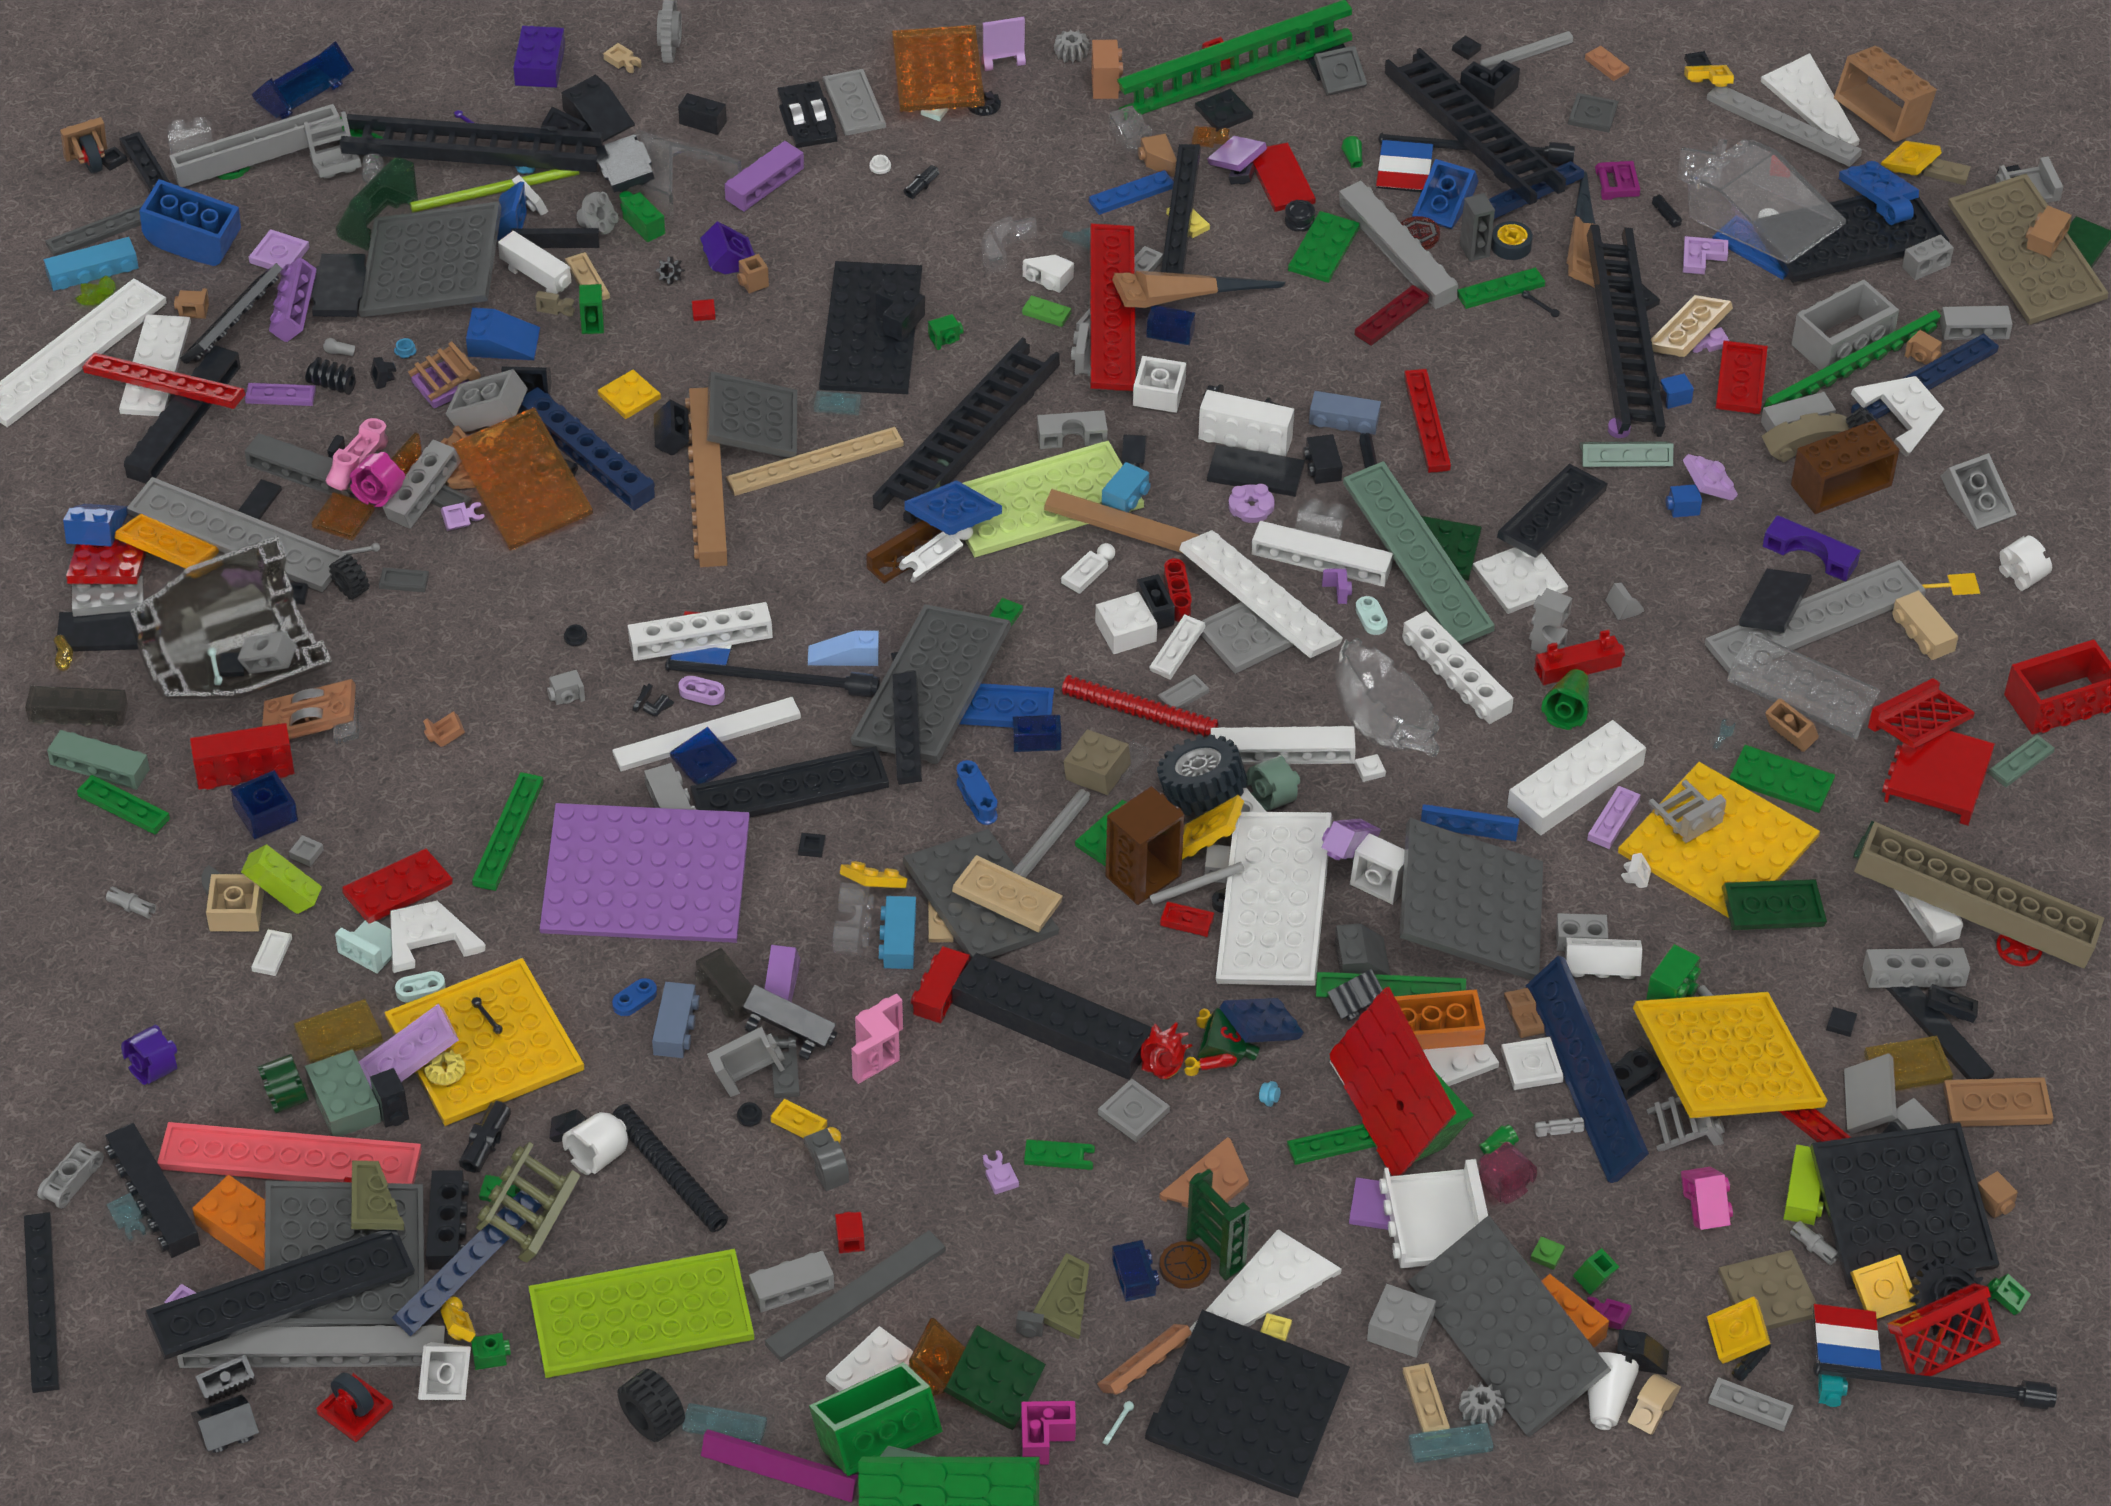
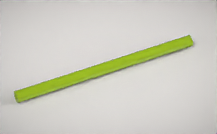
M553 169L521 178L529 186L576 176L579 175V171ZM512 179L410 202V208L412 213L506 192L515 184Z

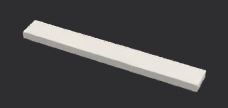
M789 697L613 749V756L620 771H624L800 719L801 715L793 697Z

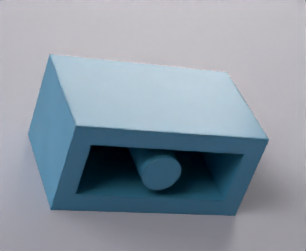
M1125 462L1102 489V505L1125 512L1134 509L1139 499L1146 495L1150 489L1149 472Z

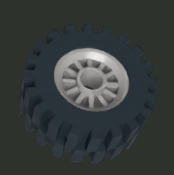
M1203 735L1196 736L1194 741H1191L1190 738L1184 740L1185 744L1181 746L1179 744L1174 745V751H1167L1164 754L1165 759L1161 758L1158 762L1157 773L1164 795L1175 807H1179L1186 816H1190L1192 812H1195L1196 816H1201L1203 812L1214 809L1236 795L1242 796L1244 793L1243 788L1247 787L1246 780L1248 779L1238 747L1234 745L1231 739L1226 740L1224 736H1219L1216 739L1215 735H1208V738L1204 739Z

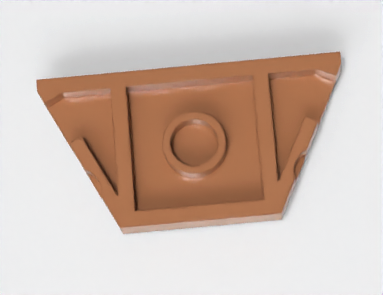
M1227 1137L1163 1190L1159 1198L1165 1202L1171 1200L1182 1203L1183 1207L1188 1208L1190 1180L1195 1174L1203 1173L1210 1169L1213 1172L1212 1188L1228 1203L1249 1184V1179L1231 1139Z

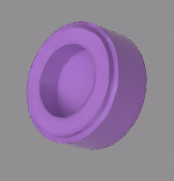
M1613 418L1609 421L1608 433L1611 436L1624 438L1629 435L1631 425L1628 431L1618 434L1616 419Z

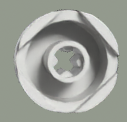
M2028 535L2019 538L2000 551L2001 566H1999V570L2006 578L2011 576L2015 580L2016 587L2023 591L2050 574L2052 563L2050 557L2045 558L2043 552L2046 550L2037 539Z

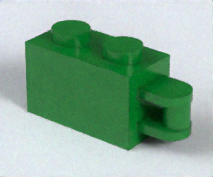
M629 191L620 193V208L623 212V219L647 243L665 234L664 215L640 192L634 195Z

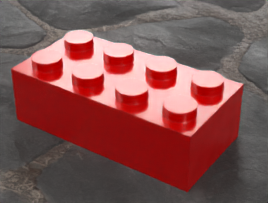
M287 723L190 738L199 790L214 789L215 787L225 785L235 786L250 781L259 782L274 777L284 778L295 774Z

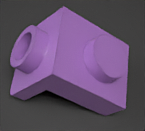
M1346 569L1323 570L1322 587H1336L1338 604H1347V596L1352 595V582L1347 581Z

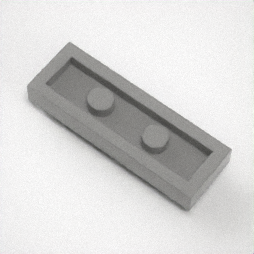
M1719 1377L1708 1404L1783 1432L1794 1405Z

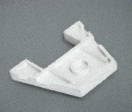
M1916 376L1855 387L1851 392V395L1864 408L1881 399L1908 431L1894 440V443L1900 449L1899 451L1906 457L1910 455L1944 410Z
M438 901L391 911L392 970L394 973L415 968V959L410 949L455 940L464 957L485 951V943Z

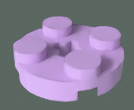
M1264 484L1235 486L1229 497V510L1233 516L1241 518L1244 522L1256 523L1264 521L1274 511V497ZM1253 501L1256 503L1255 506H1250L1248 502Z

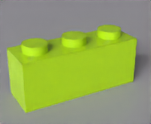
M267 844L248 855L241 871L242 874L296 914L314 906L322 889L321 885Z
M1796 1144L1783 1219L1794 1222L1802 1221L1804 1224L1814 1225L1816 1216L1821 1217L1824 1202L1819 1201V1197L1823 1195L1810 1147Z

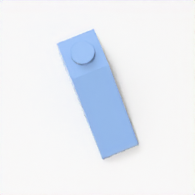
M852 631L809 645L808 665L878 666L879 631Z

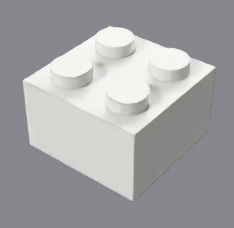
M1142 356L1133 388V406L1177 413L1186 381V363Z
M1139 592L1096 604L1095 623L1113 654L1157 641V622Z
M1369 833L1355 850L1350 885L1393 905L1402 893L1405 850Z

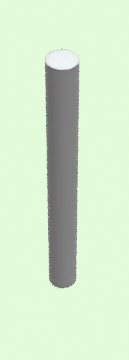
M1238 862L1150 895V899L1153 905L1240 873L1244 871V866L1242 862Z

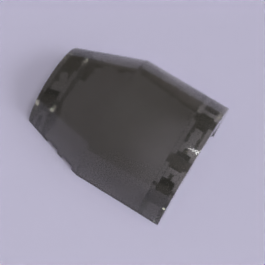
M278 536L186 568L180 576L172 582L169 581L158 593L152 594L130 611L132 629L142 660L153 685L163 699H241L331 666L332 660L324 641L316 642L312 632L308 633L294 601V590L285 571L287 556ZM284 631L296 644L289 668L250 674L244 667V676L222 677L220 686L214 684L215 675L211 657L207 654L209 648H215L217 651L215 657L220 676V653H240L245 637Z

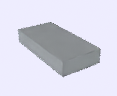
M1194 674L1159 694L1157 700L1162 702V705L1169 704L1170 708L1175 706L1178 710L1209 693V687Z

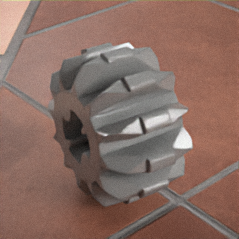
M1071 29L1069 32L1062 31L1061 35H1057L1054 44L1055 54H1057L1058 59H1063L1064 63L1068 60H1071L1072 63L1075 60L1081 62L1082 58H1087L1090 48L1089 39L1086 38V34H1080L1079 30L1072 32Z
M1480 1381L1477 1388L1470 1384L1467 1391H1463L1461 1394L1459 1410L1462 1412L1463 1421L1471 1419L1470 1424L1472 1427L1477 1422L1480 1423L1482 1429L1486 1426V1422L1494 1426L1496 1419H1501L1505 1402L1501 1398L1500 1390L1493 1391L1492 1384L1488 1387H1483Z

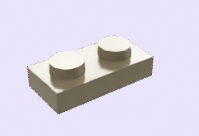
M1935 159L1925 168L1923 176L1966 185L1971 166Z

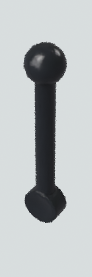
M1527 290L1522 292L1524 299H1530L1551 313L1552 317L1559 316V310L1551 309L1530 295V292Z
M473 998L471 1001L472 1006L481 1011L492 1025L493 1032L495 1034L502 1033V1026L497 1024L482 1006L481 998Z

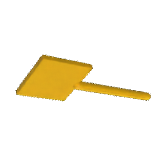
M1975 573L1947 575L1949 583L1922 585L1924 588L1951 587L1953 595L1980 594Z

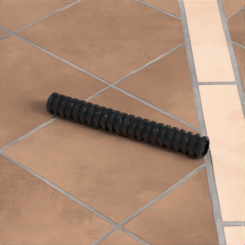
M629 1104L618 1106L612 1115L624 1122L627 1136L634 1143L635 1147L657 1169L658 1173L671 1185L672 1189L680 1195L681 1199L694 1211L695 1215L699 1216V1219L708 1227L710 1232H716L724 1228L728 1222L727 1214L719 1208L718 1204L705 1192L703 1187H700L695 1178L677 1161V1158L654 1135L653 1131L645 1125V1122L641 1120Z

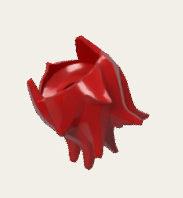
M1177 1022L1166 1031H1162L1154 1024L1150 1036L1141 1045L1140 1055L1143 1071L1153 1073L1160 1079H1170L1180 1070L1185 1051L1193 1047V1045L1181 1043V1039L1189 1034L1188 1032L1175 1033L1178 1026Z

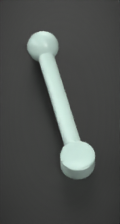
M209 648L207 654L211 657L215 675L214 684L220 686L222 677L219 676L215 657L217 651L215 648Z
M1131 1401L1124 1403V1410L1105 1437L1103 1444H1109L1127 1413L1134 1409V1404Z

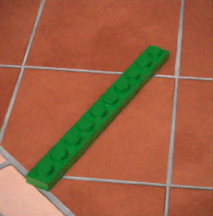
M1937 310L1926 314L1768 397L1763 408L1802 398L1808 394L1814 395L1825 385L1830 387L1838 378H1847L1855 369H1864L1872 360H1881L1891 350L1894 352L1898 351L1918 331L1921 330L1927 334L1932 333L1938 327L1937 323L1941 315Z

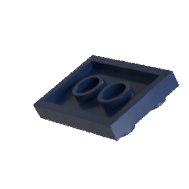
M1278 998L1224 1000L1219 1007L1245 1043L1298 1040L1304 1033L1296 1019L1290 1015L1283 1002Z

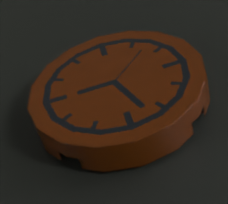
M1188 1241L1173 1243L1164 1249L1160 1257V1273L1163 1279L1174 1284L1173 1286L1191 1289L1200 1286L1211 1273V1258L1208 1252L1199 1244Z

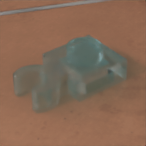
M131 1193L106 1204L118 1229L125 1227V1234L128 1240H133L131 1232L135 1229H139L142 1235H146L143 1223L137 1221L143 1217Z

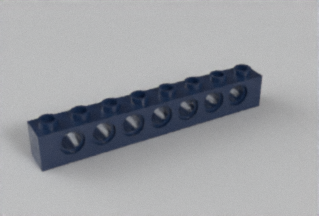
M537 387L524 396L518 410V415L632 510L635 511L655 498V484L650 477H646L641 473L636 465L629 463L621 453L612 449L605 440H601L592 429L584 426L576 416L573 417L563 405L556 403L548 393H544Z

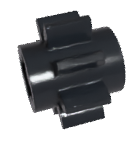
M668 256L667 262L659 260L661 265L656 269L661 275L659 280L667 279L668 284H673L674 279L682 280L680 275L685 270L681 269V260L674 262L673 257ZM668 268H673V272L668 273Z

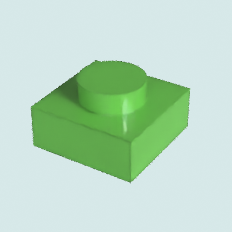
M1540 1237L1530 1260L1555 1270L1565 1246Z

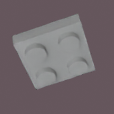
M1130 1079L1098 1108L1099 1116L1135 1142L1141 1139L1170 1112V1106L1133 1079Z

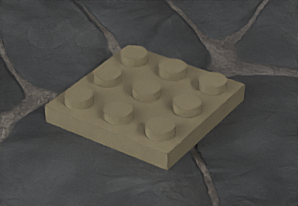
M1792 1250L1719 1267L1718 1273L1732 1304H1737L1754 1296L1759 1302L1767 1330L1813 1319L1812 1307L1813 1304L1817 1303Z

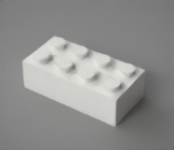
M1207 390L1200 407L1198 439L1224 444L1228 447H1238L1286 457L1293 436L1294 408Z

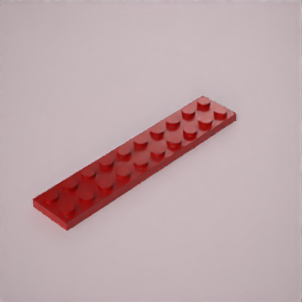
M1091 223L1090 389L1133 391L1136 380L1135 307L1124 306L1112 279L1114 273L1135 274L1134 226Z

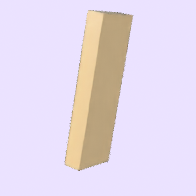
M586 252L565 258V263L570 266V272L578 285L602 284L603 300L610 298L607 288Z
M1429 1363L1404 1367L1403 1375L1424 1438L1450 1433V1426Z

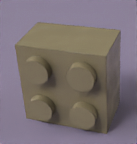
M1086 730L1064 759L1066 780L1105 795L1110 793L1131 765L1128 743L1090 730Z

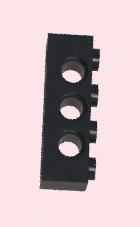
M432 1170L426 1250L428 1270H440L465 1246V1244H461V1238H466L467 1235L466 1223L462 1222L463 1217L468 1216V1202L464 1201V1196H469V1180H464L463 1170Z

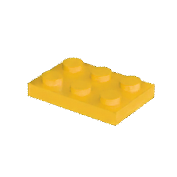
M1239 795L1185 824L1182 859L1187 856H1194L1203 847H1210L1221 837H1228L1235 831V825L1241 815V809L1244 804V800Z

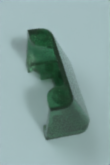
M403 158L391 160L355 195L336 226L338 238L368 251L371 241V229L367 228V226L388 205L397 209L401 204L408 203L410 205V202L418 201L414 163Z

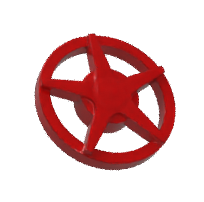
M2002 934L1999 935L1996 942V950L1999 956L2011 965L2030 966L2035 964L2042 956L2043 951L2039 950L2033 959L2028 960L2027 953L2029 950L2038 949ZM2003 938L2010 943L2009 948L2002 951L2000 945ZM2013 953L2014 955L2021 956L2023 961L2014 960L2007 955Z

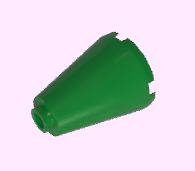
M1578 669L1569 671L1545 695L1541 710L1542 713H1545L1546 720L1551 725L1571 730L1572 727L1582 726L1586 721L1589 713V678L1585 672Z

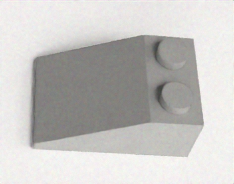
M1989 453L1949 467L1941 475L1948 494L1976 530L2017 515Z

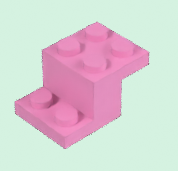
M897 993L889 998H884L879 1004L868 1010H863L855 1016L856 1045L851 1048L852 1078L858 1084L900 1061L899 1031L903 1030L902 999Z

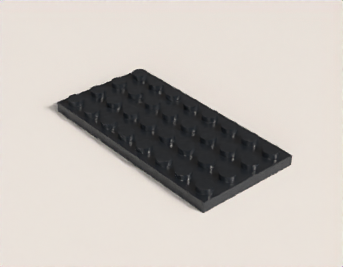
M1864 195L1756 219L1754 225L1792 283L1904 257L1907 248L1938 235H1942L1949 242L1948 237L1920 197L1909 200L1914 210L1912 219L1893 225L1888 224L1884 216L1876 212L1877 204Z
M835 261L819 390L889 394L909 393L916 326L903 341L883 334V315L876 312V292L889 280L920 294L922 265Z

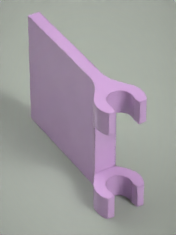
M1024 17L983 23V55L981 62L984 64L985 71L993 70L992 59L1014 56L1017 59V66L1026 65Z

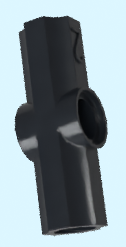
M497 1100L491 1102L480 1123L473 1125L469 1135V1143L459 1160L460 1167L465 1169V1171L472 1173L480 1172L490 1152H495L496 1149L494 1147L500 1143L502 1130L511 1115V1108L507 1107L505 1103Z

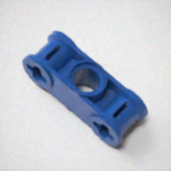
M970 760L960 762L957 765V774L959 776L957 778V786L963 795L964 801L970 807L979 823L984 825L994 823L997 820L995 809L998 802L991 791L989 783L983 777L975 762Z

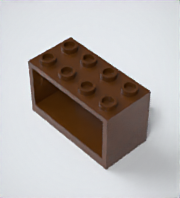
M1875 420L1797 448L1791 486L1814 514L1821 513L1892 486L1900 449Z
M1152 786L1107 815L1105 877L1137 905L1150 898V895L1157 893L1175 881L1182 874L1184 813L1179 807H1175L1170 803L1163 793L1158 792Z

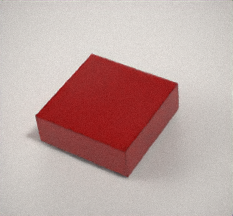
M714 299L692 301L694 321L716 320Z

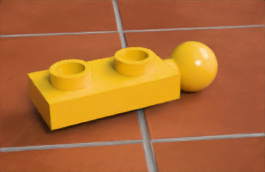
M786 1099L780 1103L771 1115L772 1123L803 1139L805 1136L827 1127L826 1119ZM828 1127L827 1129L834 1141L840 1143V1131L837 1128Z
M451 1296L442 1305L440 1310L448 1334L458 1341L464 1339L471 1343L476 1333L469 1314L462 1310V1301L458 1297Z

